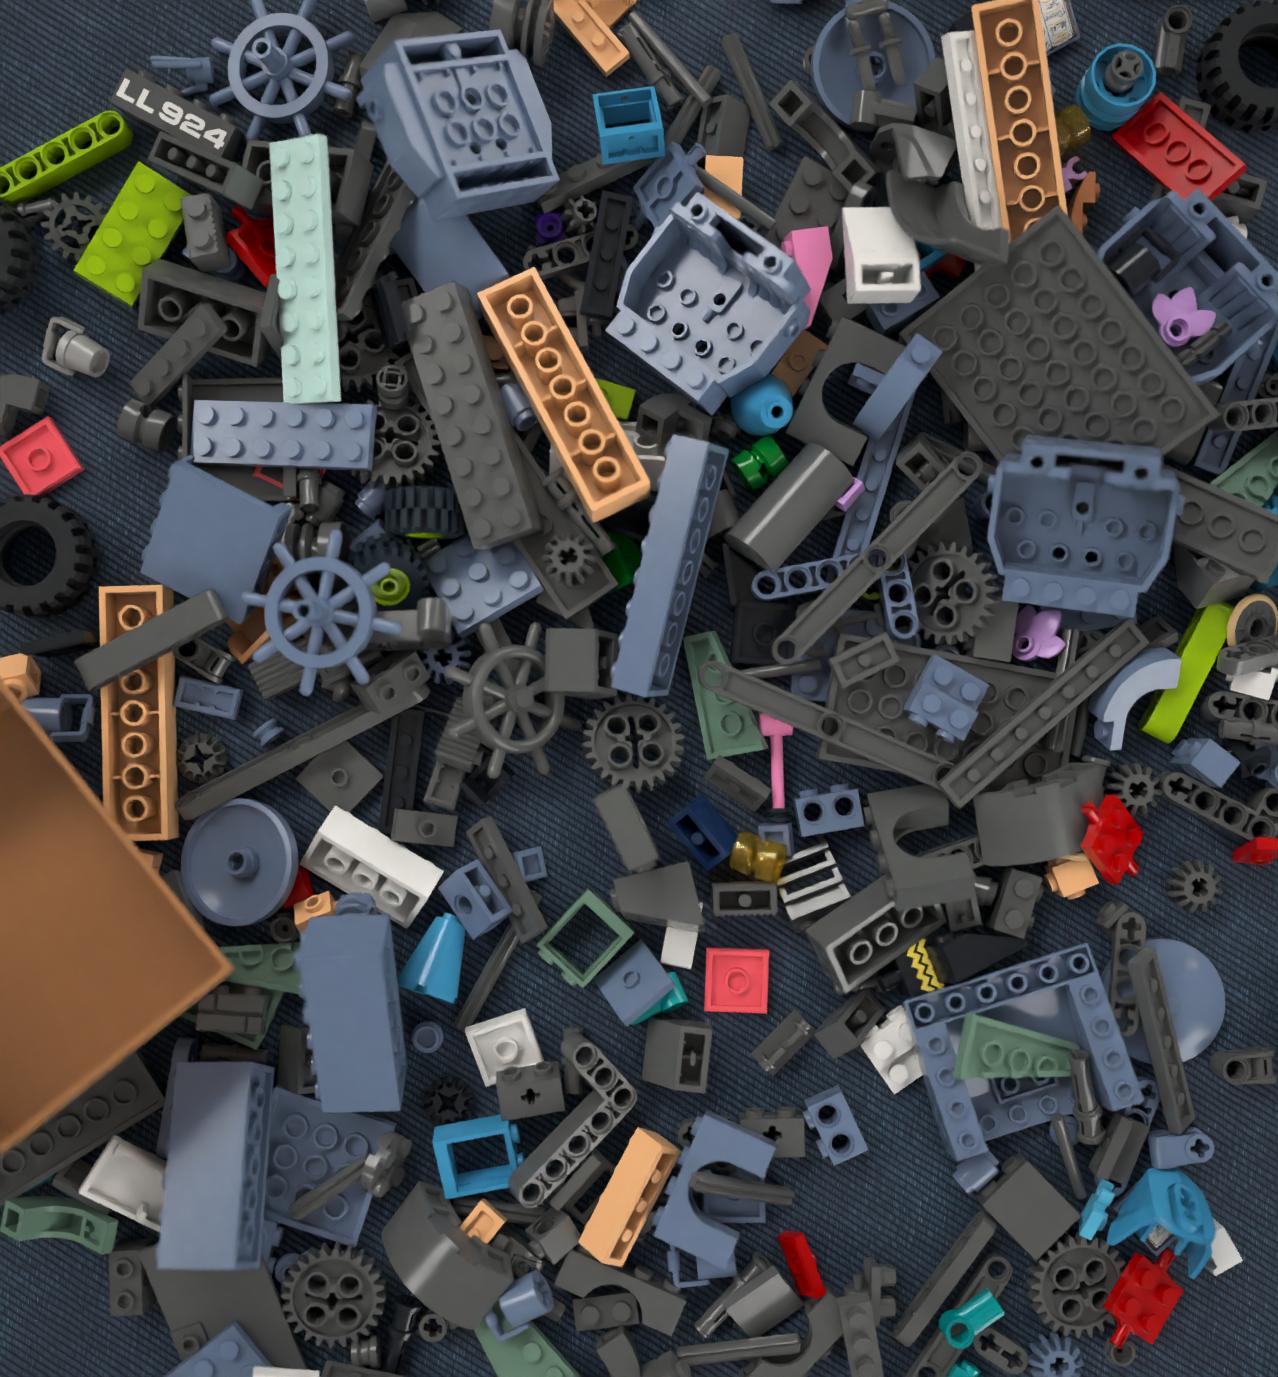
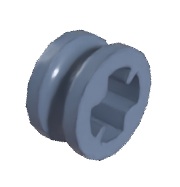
M275 718L264 723L252 734L254 738L261 740L259 745L262 748L272 743L285 731L283 727H277V720Z

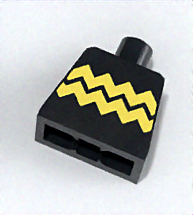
M937 929L889 962L890 969L876 975L877 981L884 992L898 986L902 995L916 997L957 984L938 982L925 949L926 946L936 942L935 937L939 935Z

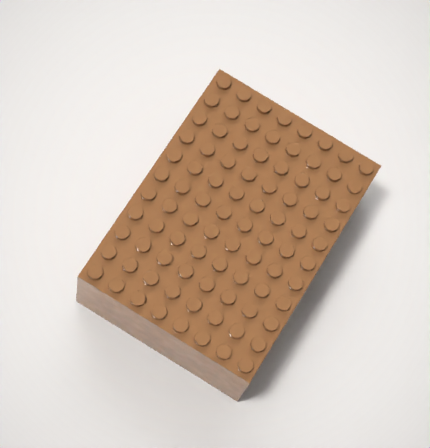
M0 678V1154L19 1144L235 971Z

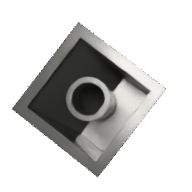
M689 861L613 880L615 889L609 890L612 904L616 913L621 912L625 920L697 933L705 932V925Z

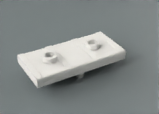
M114 1134L83 1181L78 1193L161 1233L159 1212L164 1201L162 1178L167 1170V1161Z

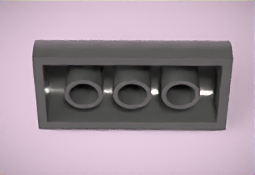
M807 443L724 536L726 543L735 551L774 574L835 505L837 500L854 483L851 473L830 451L820 445Z

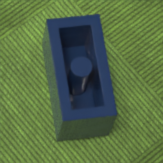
M703 793L667 822L707 872L743 842Z

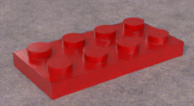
M1162 92L1156 95L1111 136L1113 143L1168 192L1175 191L1183 200L1199 188L1210 201H1213L1247 171L1246 164Z

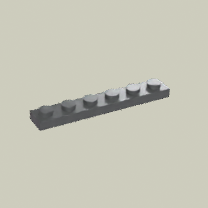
M1143 948L1128 962L1129 975L1133 981L1136 994L1135 1000L1143 1023L1142 1030L1146 1035L1149 1059L1153 1065L1156 1088L1159 1091L1163 1106V1116L1166 1119L1169 1133L1181 1135L1195 1119V1114L1156 949Z

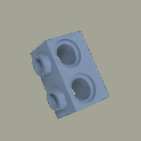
M848 783L830 786L831 792L818 794L817 788L799 791L800 797L792 798L799 836L805 837L864 826L858 789L849 788ZM846 797L850 801V810L844 815H839L835 810V804L838 799ZM810 803H816L820 808V814L815 820H807L804 816V809Z
M838 1085L804 1100L808 1110L802 1113L810 1130L814 1128L818 1130L821 1139L816 1140L823 1159L830 1157L835 1166L868 1150ZM825 1105L834 1107V1113L829 1118L818 1116L819 1110ZM839 1134L846 1135L847 1142L843 1146L835 1147L832 1145V1140L835 1136Z

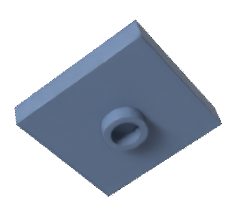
M642 939L593 979L622 1023L627 1027L676 986Z

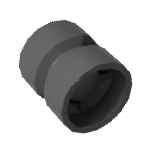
M131 399L124 406L120 414L117 434L119 437L134 443H139L142 440L144 447L163 453L170 446L174 438L177 418L175 415L160 409L153 411L150 405Z

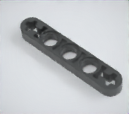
M979 1211L972 1218L896 1322L892 1331L894 1339L905 1347H909L914 1343L993 1235L997 1227V1221L984 1211Z

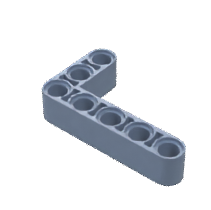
M880 550L870 551L868 562L873 567H882L885 555ZM861 553L778 568L774 574L768 570L760 572L752 581V595L761 602H769L825 591L832 583H826L821 579V568H832L837 578ZM902 553L896 559L898 563L897 569L895 571L885 570L876 580L885 628L888 635L895 640H904L912 637L919 627L905 554ZM792 573L801 574L805 579L804 587L801 589L793 588L789 584V575ZM763 578L771 580L774 584L773 593L769 595L762 594L757 588L758 581ZM897 586L903 591V599L900 603L890 599V587ZM898 617H903L909 622V630L906 634H901L895 629V620Z

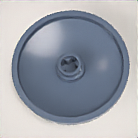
M889 2L888 9L885 12H888L891 16L895 38L901 37L902 44H899L898 47L906 85L897 86L894 83L885 48L879 49L878 43L884 42L879 22V15L881 13L854 20H858L861 24L860 29L862 30L861 33H863L862 36H864L865 46H872V51L868 52L876 92L882 95V99L915 105L916 114L917 106L913 83L935 59V52L930 36L922 23L905 8ZM844 8L832 17L816 40L811 57V79L816 96L826 112L838 123L852 129L849 124L854 93L864 89L855 56L849 57L848 53L849 50L854 49L850 36L851 31L848 28L849 22L852 20L845 17L846 8ZM877 130L865 133H877Z
M231 799L200 815L187 834L181 855L182 880L189 899L205 917L227 926L252 925L272 916L290 895L298 871V849L289 824L271 806L251 799Z
M1170 938L1145 939V948L1156 949L1182 1062H1185L1205 1050L1220 1030L1226 1004L1224 987L1214 965L1194 947ZM1132 949L1122 950L1119 954L1121 965L1129 966L1128 962L1136 954ZM1111 960L1100 977L1107 998ZM1127 980L1121 981L1116 988V992L1121 998L1130 997L1134 990L1132 983ZM1115 1002V1007L1119 1006L1122 1008L1121 1017L1115 1018L1116 1023L1120 1026V1030H1122L1125 1024H1130V1019L1125 1017V1007L1132 1009V1004L1124 1005ZM1139 1014V1025L1135 1033L1128 1037H1122L1128 1055L1142 1062L1152 1064L1149 1059L1146 1035L1142 1030L1141 1015Z

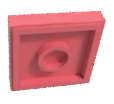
M49 416L0 446V457L24 495L31 494L43 497L85 470L56 423Z
M706 947L704 1011L767 1014L769 949Z

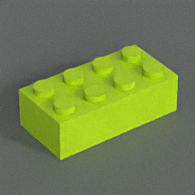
M138 161L74 268V273L133 309L141 293L142 270L164 257L184 223L180 200L183 197L192 195Z

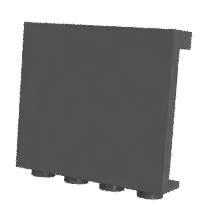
M182 374V384L178 386V397L180 403H182V415L178 417V429L182 434V446L178 447V460L190 455L194 400L284 402L283 379H192L188 374ZM193 464L198 469L264 503L300 502V493L297 492H300V487L296 483L299 468H262L260 473L282 483V489L259 477H253L252 474L256 467Z

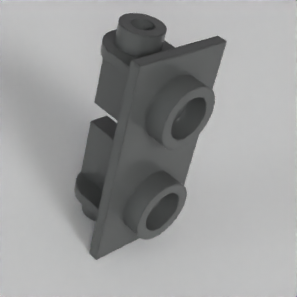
M794 1009L750 1054L766 1072L774 1076L813 1036L816 1030Z

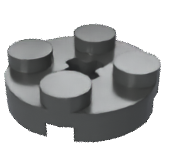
M388 1131L378 1139L375 1144L379 1145L380 1148L376 1155L369 1153L363 1167L361 1186L366 1188L365 1192L375 1197L381 1198L392 1186L398 1187L405 1176V1169L402 1167L406 1156L411 1150L412 1141L394 1131Z

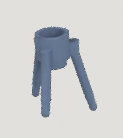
M150 56L151 66L154 68H183L186 70L188 82H194L195 85L181 90L184 94L183 98L197 92L208 91V84L215 83L211 57Z

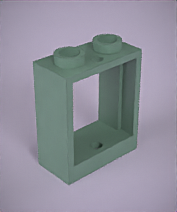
M589 886L538 941L537 946L540 948L538 954L550 965L555 962L563 970L561 975L569 984L574 987L578 984L584 988L635 933V928L619 913H616ZM586 904L618 936L583 973L550 941L579 909Z

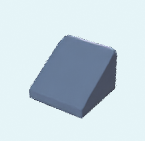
M541 846L510 852L525 882L548 877Z

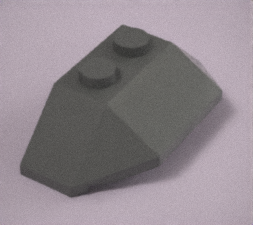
M437 11L393 14L360 63L361 77L367 73L395 40L463 33V28Z

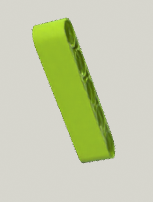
M105 111L0 167V201L13 208L17 207L18 203L29 201L124 150L133 141L132 129L119 113ZM120 126L117 133L110 135L112 128ZM87 141H92L91 146L83 150L84 144ZM65 155L64 160L60 164H55L58 157ZM37 170L35 177L28 179L29 174ZM10 184L8 191L1 194L3 187Z
M1220 602L1196 610L1174 653L1182 658L1177 688L1155 691L1139 723L1141 731L1167 744L1175 739L1227 638V625L1230 615L1235 608L1234 606L1226 602Z

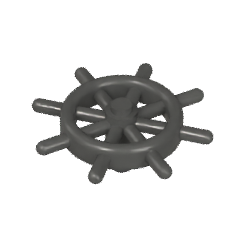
M533 622L530 625L524 646L508 645L501 647L491 625L482 623L479 627V632L487 652L476 660L469 672L455 666H448L444 671L447 678L464 685L463 709L466 719L451 726L448 729V735L452 739H456L472 730L479 741L493 750L487 770L490 778H497L500 775L506 754L528 752L531 753L538 772L543 775L547 774L550 771V765L542 746L554 736L559 725L572 731H579L582 727L580 720L564 714L565 695L544 692L545 705L534 701V696L543 692L545 688V655L536 650L542 631V626L538 622ZM506 659L519 660L514 680ZM494 667L502 687L486 680ZM532 668L539 679L526 686L528 675ZM527 712L541 717V721L535 730ZM504 714L499 732H497L489 721ZM515 720H517L524 736L523 739L517 741L510 740Z

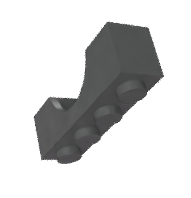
M790 80L769 103L789 127L798 132L815 148L827 162L833 175L849 192L858 181L861 180L872 185L883 174L800 82Z
M579 1243L563 1256L555 1275V1286L583 1298L591 1290L602 1285L613 1284L626 1288L637 1298L640 1304L642 1324L669 1336H672L687 1301L686 1290L676 1287L673 1279L666 1278L664 1281L653 1276L654 1273L648 1268L639 1265L635 1268L625 1263L622 1267L601 1263Z
M825 1282L823 1285L826 1294L818 1299L810 1297L804 1303L809 1318L807 1335L801 1343V1351L796 1354L753 1358L738 1372L739 1377H808L811 1367L818 1359H825L832 1351L833 1344L841 1336L843 1337L836 1298L841 1296Z

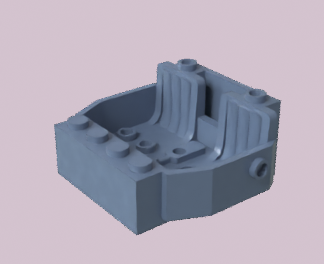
M501 29L395 40L360 79L364 89L356 97L359 107L367 108L368 115L374 123L390 166L417 197L424 198L433 221L531 203L560 181L552 161V127L550 118L526 58L517 49H508Z
M1199 188L1185 200L1175 191H1170L1162 199L1150 201L1142 210L1135 207L1121 220L1125 225L1096 251V254L1107 267L1121 254L1118 252L1120 246L1140 227L1148 226L1155 233L1162 235L1179 252L1180 260L1176 267L1157 284L1151 281L1132 301L1159 335L1160 325L1152 314V304L1156 295L1161 293L1169 297V294L1175 295L1185 288L1192 287L1196 297L1197 310H1210L1216 313L1212 327L1224 320L1232 328V334L1186 370L1198 387L1207 384L1220 375L1244 352L1249 356L1262 345L1263 341L1260 337L1271 328L1273 318L1278 315V300L1274 297L1278 293V272ZM1143 236L1135 242L1143 245L1155 255L1161 270L1171 262L1167 256L1162 255ZM1170 327L1172 335L1178 337L1177 329ZM1191 337L1188 342L1180 347L1168 346V348L1176 357L1200 337Z
M696 192L685 207L677 201L672 203L668 208L671 214L662 224L655 228L652 238L626 270L616 305L620 312L605 331L628 353L712 416L727 396L733 397L763 380L808 324L810 310L804 302V298L811 291V288L794 259L706 197ZM723 235L747 252L741 256L729 246ZM726 298L724 304L717 305L719 299ZM684 327V332L676 335L677 330ZM708 344L704 352H699V348L702 345Z
M1026 435L1021 454L1007 453L999 463L996 475L990 474L987 489L988 494H993L987 539L998 574L1005 575L1002 600L1134 617L1138 592L1145 593L1168 561L1175 516L1182 515L1185 495H1179L1180 487L1174 471L1160 469L1162 459L1160 449ZM1056 454L1082 456L1080 462L1055 464ZM1034 456H1040L1044 462L1031 461ZM1098 458L1125 461L1124 470L1120 471L1098 463ZM1139 467H1145L1148 473L1135 472V470ZM1079 502H1086L1089 505V509L1082 513L1076 509V505ZM1061 547L1065 550V555L1058 558L1054 556L1053 550ZM1090 551H1094L1098 554V558L1091 562L1086 559L1085 555Z

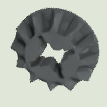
M194 734L184 739L180 748L176 751V765L179 767L182 776L194 783L210 782L219 777L226 767V749L218 738L210 734ZM199 749L202 754H213V757H209L208 760L204 761V767H201L200 763L190 762V759L198 755L197 750Z

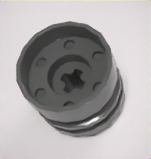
M494 0L489 30L501 29L508 49L520 48V53L526 58L527 63H529L533 51V65L543 68L554 37V0H542L540 9L539 0H528L526 8H523L522 0Z
M343 521L323 522L320 524L318 535L311 523H305L302 528L299 524H289L285 531L284 544L296 562L310 557H325L329 534L335 529L341 531L343 535L338 560L345 563L349 562L348 555L352 551L349 548L351 544L349 530ZM322 571L305 575L314 590L318 587ZM335 574L333 589L346 588L347 582ZM295 584L291 588L295 591L298 590Z

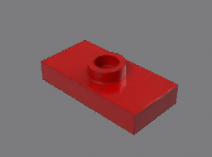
M1256 837L1233 851V862L1254 865L1271 864L1272 860L1278 858V838Z
M784 1231L779 1234L778 1240L799 1294L817 1299L826 1294L817 1270L816 1258L810 1251L804 1234L792 1231Z

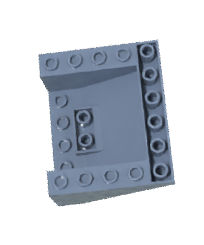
M1088 943L1079 944L902 1001L945 1151L956 1161L988 1152L985 1141L1050 1121L1051 1116L1057 1113L1063 1116L1072 1114L1076 1103L1071 1077L953 1078L966 1013L979 1015L1079 1044V1049L1089 1053L1095 1099L1101 1107L1116 1111L1144 1102Z

